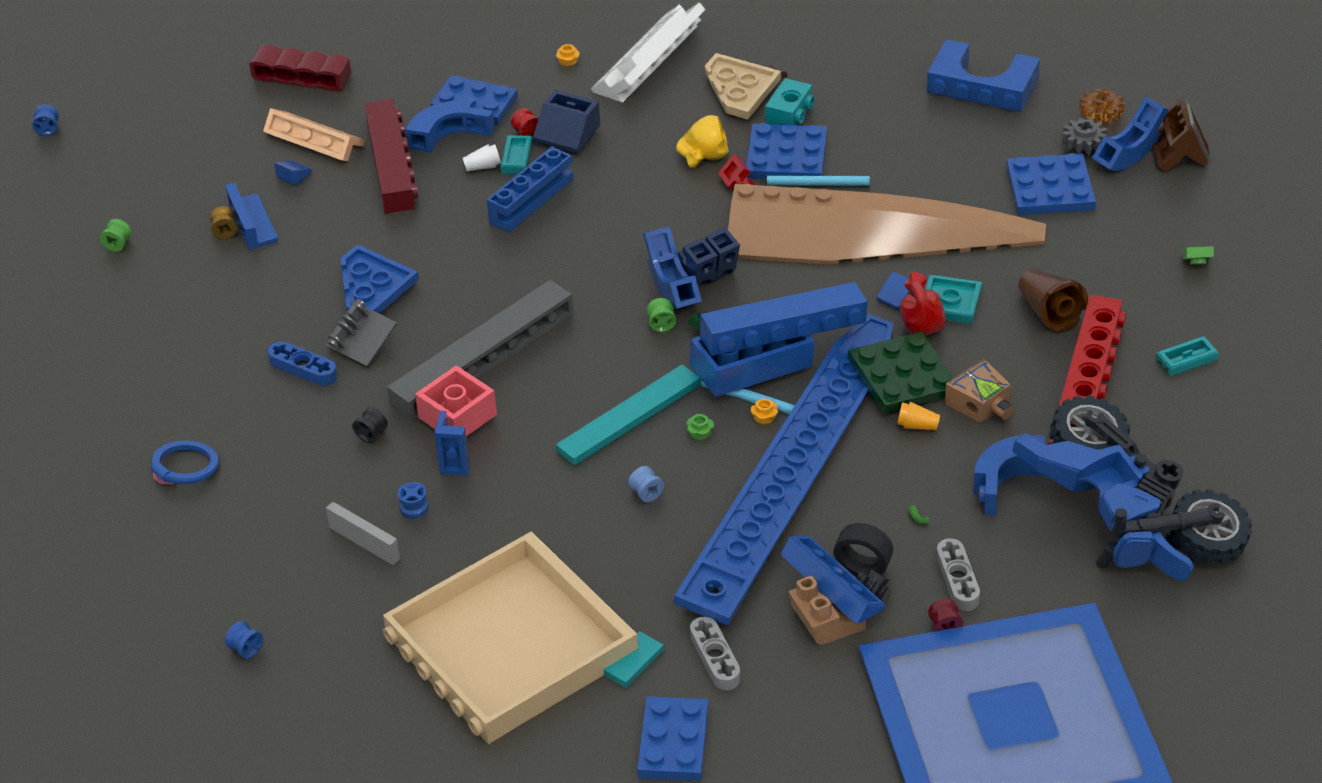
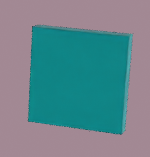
M929 275L925 289L933 290L940 296L946 320L973 324L982 290V282Z

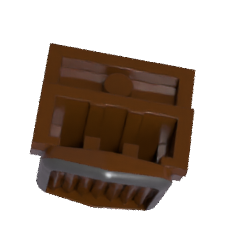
M1178 99L1168 108L1169 111L1163 119V125L1157 130L1161 135L1153 146L1158 166L1165 172H1168L1173 166L1177 165L1185 155L1202 166H1205L1210 160L1208 143L1203 136L1190 103L1187 100L1181 101Z

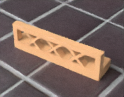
M272 108L269 110L263 130L265 133L347 162L353 145L364 147L365 140L292 113Z

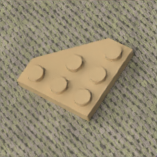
M715 53L705 65V75L725 112L744 119H749L781 80V71L718 53Z

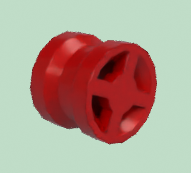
M522 108L512 116L511 126L521 136H532L533 138L539 118L534 116L528 108Z

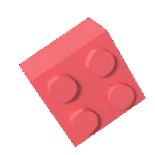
M457 365L415 393L419 419L435 430L440 411H447L449 426L465 427L466 437L497 415L494 390Z

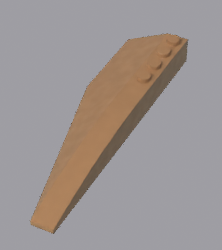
M735 184L731 200L728 231L740 244L738 259L833 265L839 264V260L851 259L852 263L863 262L865 257L878 256L879 260H887L889 257L901 254L903 258L947 254V250L959 249L960 253L971 252L972 247L985 246L986 250H994L1000 245L1008 244L1010 248L1045 245L1046 224L992 210L924 198L828 189Z

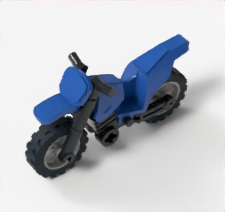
M1080 395L1074 396L1072 400L1068 398L1063 401L1062 406L1059 405L1050 425L1049 437L1053 439V443L1050 445H1045L1026 433L1016 437L1012 448L1013 453L1038 472L1073 492L1098 489L1100 495L1099 512L1111 531V535L1119 540L1118 542L1105 545V550L1096 560L1098 567L1106 568L1112 559L1115 565L1121 568L1140 566L1150 560L1170 577L1178 581H1185L1193 571V563L1185 556L1187 554L1193 556L1192 559L1198 562L1203 560L1209 565H1214L1215 562L1223 565L1227 564L1229 560H1236L1244 552L1252 533V521L1247 517V510L1239 506L1240 503L1236 499L1231 500L1228 498V495L1225 493H1214V490L1206 489L1205 492H1201L1200 489L1193 490L1192 494L1186 493L1182 496L1181 500L1177 501L1172 514L1162 515L1164 510L1170 507L1173 501L1175 489L1179 486L1183 476V469L1172 460H1162L1157 465L1150 462L1147 456L1138 450L1136 443L1129 438L1130 424L1126 423L1127 417L1125 414H1121L1119 408L1114 404L1112 406L1108 404L1107 400L1102 398L1098 400L1095 399V396L1089 395L1086 398H1082Z

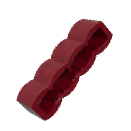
M272 45L260 46L249 63L251 77L264 82L274 80L285 85L297 83L303 87H320L328 91L342 90L352 73L350 59L343 55L331 54L327 56L316 51L304 53L298 49H280Z

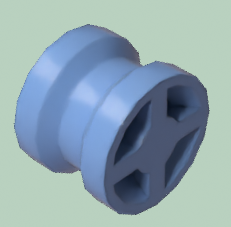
M649 466L637 468L628 480L629 487L634 492H638L639 498L646 503L656 500L665 487L663 480L655 476V472Z

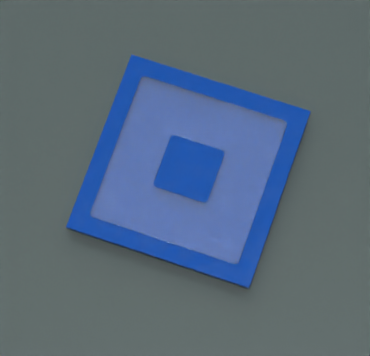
M1095 603L859 645V651L904 783H1173Z

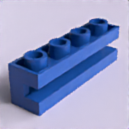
M551 147L487 199L489 224L509 233L573 180V171L566 169L572 164V156Z

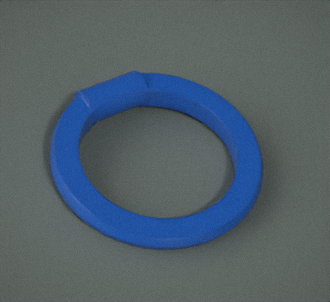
M175 441L165 444L155 451L151 459V471L163 481L175 484H192L203 481L212 476L219 466L217 453L208 445L196 441ZM194 450L205 454L209 458L210 463L201 471L182 474L169 471L161 464V460L166 455L175 451Z

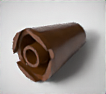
M1035 269L1026 271L1020 277L1018 283L1020 292L1047 328L1056 332H1062L1071 329L1081 320L1079 316L1083 310L1086 311L1088 304L1086 288L1079 282Z

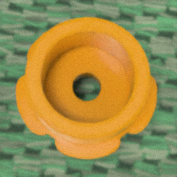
M566 44L557 50L556 58L561 65L571 66L577 63L580 53L573 45Z
M763 398L751 406V414L754 415L756 422L769 424L775 420L778 414V406L774 401Z

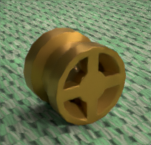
M226 206L213 209L210 213L213 235L220 239L234 236L237 231V224L233 209Z

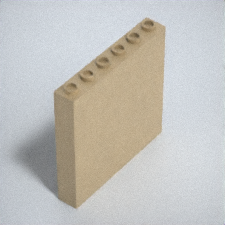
M532 531L383 615L385 625L383 634L388 643L391 645L395 644L399 648L404 660L408 663L412 662L416 666L420 677L425 681L428 679L432 683L437 695L441 699L446 698L454 713L458 717L462 716L468 722L473 734L476 736L480 735L488 744L604 675L603 669L638 649L637 633Z

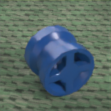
M47 104L40 105L35 109L32 127L36 133L47 136L56 131L59 118L57 109Z
M410 482L398 489L400 512L404 517L415 519L426 514L429 506L426 499V488L422 484Z
M239 621L228 630L225 636V645L231 650H237L238 654L243 658L249 659L255 656L261 649L264 638L261 632L255 629L251 630L247 623Z

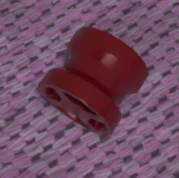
M941 599L929 607L928 615L933 622L934 632L963 627L964 622L960 614H958L959 609L955 601Z

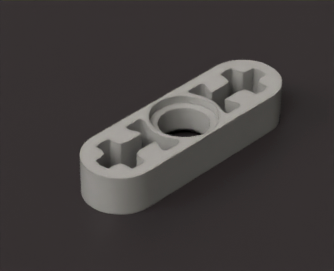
M952 538L944 539L937 546V561L951 600L956 602L958 609L961 611L974 610L979 605L980 589L964 546L959 540ZM949 552H951L952 555H955V560L951 561V556ZM954 571H961L966 576L955 578L950 574ZM965 588V592L968 598H966L964 594H961L962 589Z
M709 617L696 618L690 625L691 641L712 682L721 690L736 688L740 683V667L716 621ZM703 630L705 631V633H709L708 640H706ZM713 649L723 652L719 657H711L707 653ZM721 667L725 668L727 677L725 674H721Z

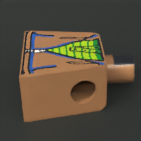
M984 359L946 383L945 404L978 422H985L994 415L1007 420L1014 412V406L1010 404L1011 386L1009 382Z

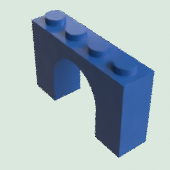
M946 39L927 72V92L1022 112L1039 79L1040 58L1016 54L1010 67L1003 74L995 77H978L965 71L969 64V44Z

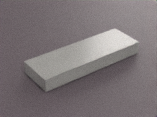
M332 502L326 507L330 529L392 565L400 560L397 538L337 503Z

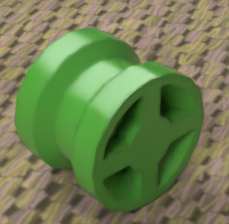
M112 219L108 222L106 229L100 234V242L110 251H121L125 246V241L131 237V228L120 219Z
M657 298L648 304L647 315L650 327L654 331L667 332L675 326L676 316L670 300Z

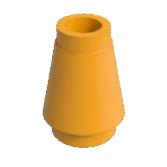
M902 402L897 424L904 426L903 429L936 431L940 414H936L912 402L909 404Z

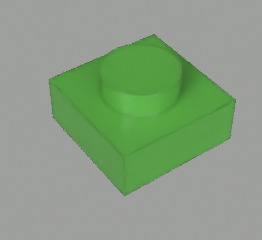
M1213 246L1187 247L1182 249V260H1190V265L1206 264V259L1214 257Z

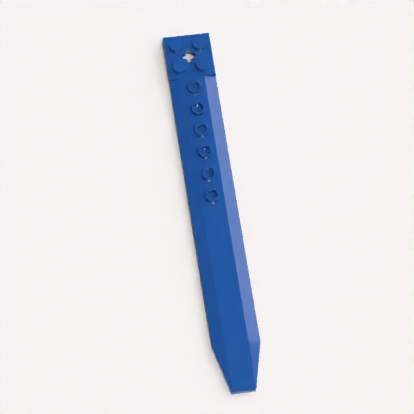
M868 314L866 316V323L853 326L834 343L674 595L673 604L712 618L728 626L752 588L757 575L869 393L868 388L847 358L848 350L890 340L894 323ZM713 588L718 589V593L713 594L708 592L707 590L712 591Z

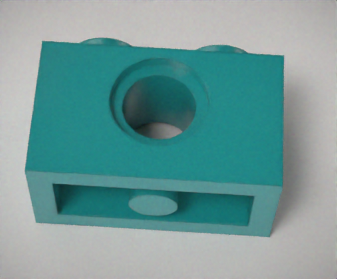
M785 78L765 105V123L775 125L802 124L805 114L814 106L815 96L812 95V85Z

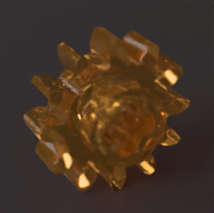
M1093 88L1092 94L1084 92V97L1080 98L1079 108L1081 109V115H1088L1087 120L1093 118L1097 123H1111L1112 118L1119 120L1120 114H1124L1125 103L1123 102V96H1116L1117 91L1111 92L1107 88L1101 90Z

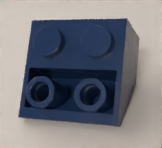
M554 90L542 105L533 141L578 153L600 126L599 101Z

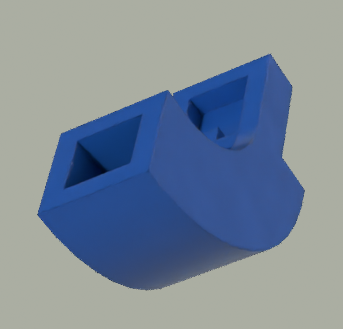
M1145 96L1129 125L1116 136H1104L1092 158L1113 171L1123 170L1135 164L1148 153L1160 137L1161 133L1157 130L1169 109Z

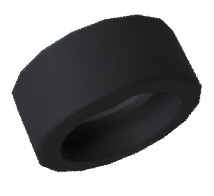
M853 523L841 530L834 546L833 554L835 559L854 576H857L860 571L867 574L870 568L883 574L891 560L894 548L892 541L886 533L877 527L866 523ZM850 544L867 547L877 557L861 555L853 550Z

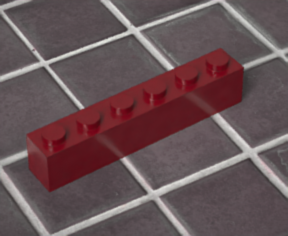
M394 99L364 103L384 212L387 214L415 209L414 199L418 198L414 171L411 168L412 163L404 123H402L401 108L395 107Z

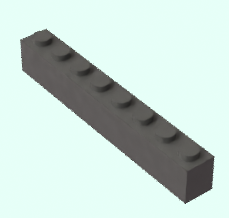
M551 280L537 287L505 310L496 314L470 333L387 386L390 407L412 423L419 418L415 393L456 365L476 379L572 316L574 314L572 294Z

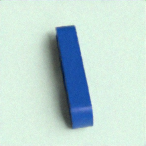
M283 341L275 342L268 348L269 362L278 369L323 386L330 385L337 379L336 364L330 359ZM301 361L309 362L308 364L303 366L296 365L298 362Z

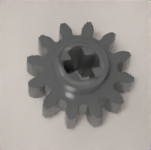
M1079 118L1077 122L1070 120L1069 126H1063L1062 143L1067 144L1068 150L1074 148L1077 154L1081 152L1091 154L1093 149L1097 150L1104 136H1107V128H1102V122H1093V118L1089 120Z

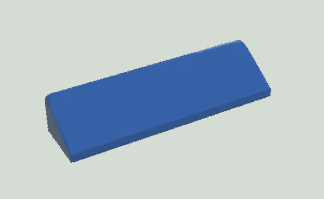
M810 536L789 537L781 552L782 557L805 578L813 576L817 582L818 590L827 596L854 623H861L884 610L886 607L884 603Z

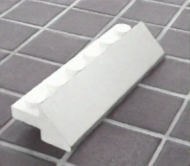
M699 2L685 11L679 4L667 12L591 88L593 93L624 102L697 27L696 24L701 20L699 16L705 11V8Z

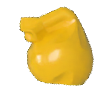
M707 115L699 119L677 142L676 150L686 158L690 168H696L703 159L708 161L720 160L729 152L727 138L718 116Z

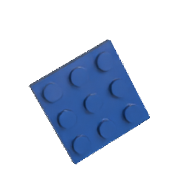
M752 124L746 164L751 173L747 177L749 179H767V176H822L827 126Z
M1083 153L1007 159L1006 168L1018 215L1095 210L1096 200Z

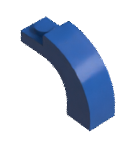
M466 100L447 101L430 106L414 116L406 127L408 149L431 153L441 138L457 132L492 136L495 131L493 111L473 108V101Z
M670 226L644 233L643 238L649 256L647 262L662 298L670 300L674 309L702 302L695 275H687L681 265Z
M1030 435L1045 444V435ZM1017 436L1003 439L991 445L982 453L976 463L973 493H979V502L985 503V515H996L997 490L1005 480L1020 475L1044 476L1013 453L1012 448Z

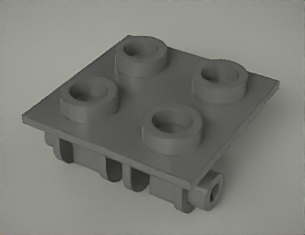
M357 299L356 302L351 303L348 314H343V321H338V326L334 332L329 334L326 347L368 367L398 323L366 308V303Z

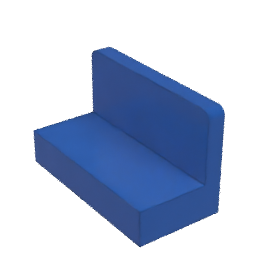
M440 411L435 430L440 474L468 475L470 463L465 427L449 426L447 411Z

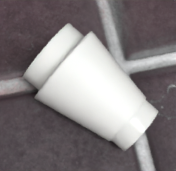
M487 144L463 157L467 172L496 168V165L501 164L495 144L491 146Z

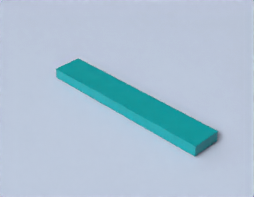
M683 364L557 443L556 452L575 466L700 386L701 378Z

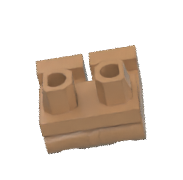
M813 576L798 580L796 582L797 588L788 591L791 606L816 643L823 645L866 630V620L858 624L854 623L827 596L818 590L817 582Z

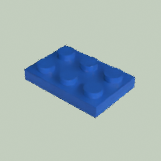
M450 76L430 104L433 106L447 101H473V108L493 111L494 124L499 125L517 99L518 92L515 88L485 83L459 76Z
M646 697L637 769L638 778L701 781L709 709L708 699Z

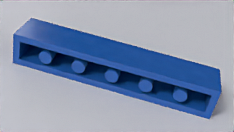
M852 282L703 313L700 316V337L711 356L854 326L866 323L868 301L857 284Z

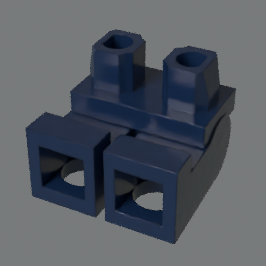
M724 227L705 236V239L702 237L683 246V249L677 254L684 271L689 276L695 275L697 285L699 286L703 283L713 282L725 273L730 274L735 271L740 244L728 229Z

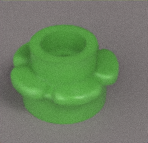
M703 414L694 415L686 423L689 435L697 440L708 438L711 435V429L714 428L713 420L708 419Z

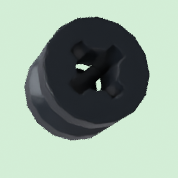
M369 407L363 412L362 418L359 417L353 422L352 428L358 438L364 442L372 443L377 439L378 433L383 432L387 428L388 421L378 409Z

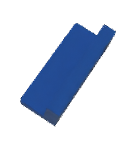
M235 183L225 185L229 207L235 212L236 222L248 249L278 242V236L258 194L241 197Z

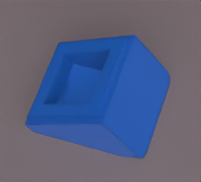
M294 161L274 163L276 177L293 185L299 183L312 172L310 168Z
M892 272L879 292L877 300L900 310L901 300L909 294V291L905 288V283L909 278Z

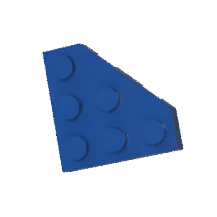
M358 244L340 258L347 312L351 307V303L360 299L366 303V308L380 314L419 280L417 271Z

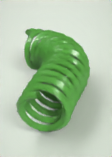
M911 505L912 507L908 511L912 520L918 524L923 522L924 525L925 522L928 525L929 518L927 516H920L916 506Z

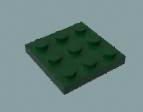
M923 332L848 350V360L883 413L901 409L902 402L907 404L912 402L918 405L945 398L946 383L954 379Z

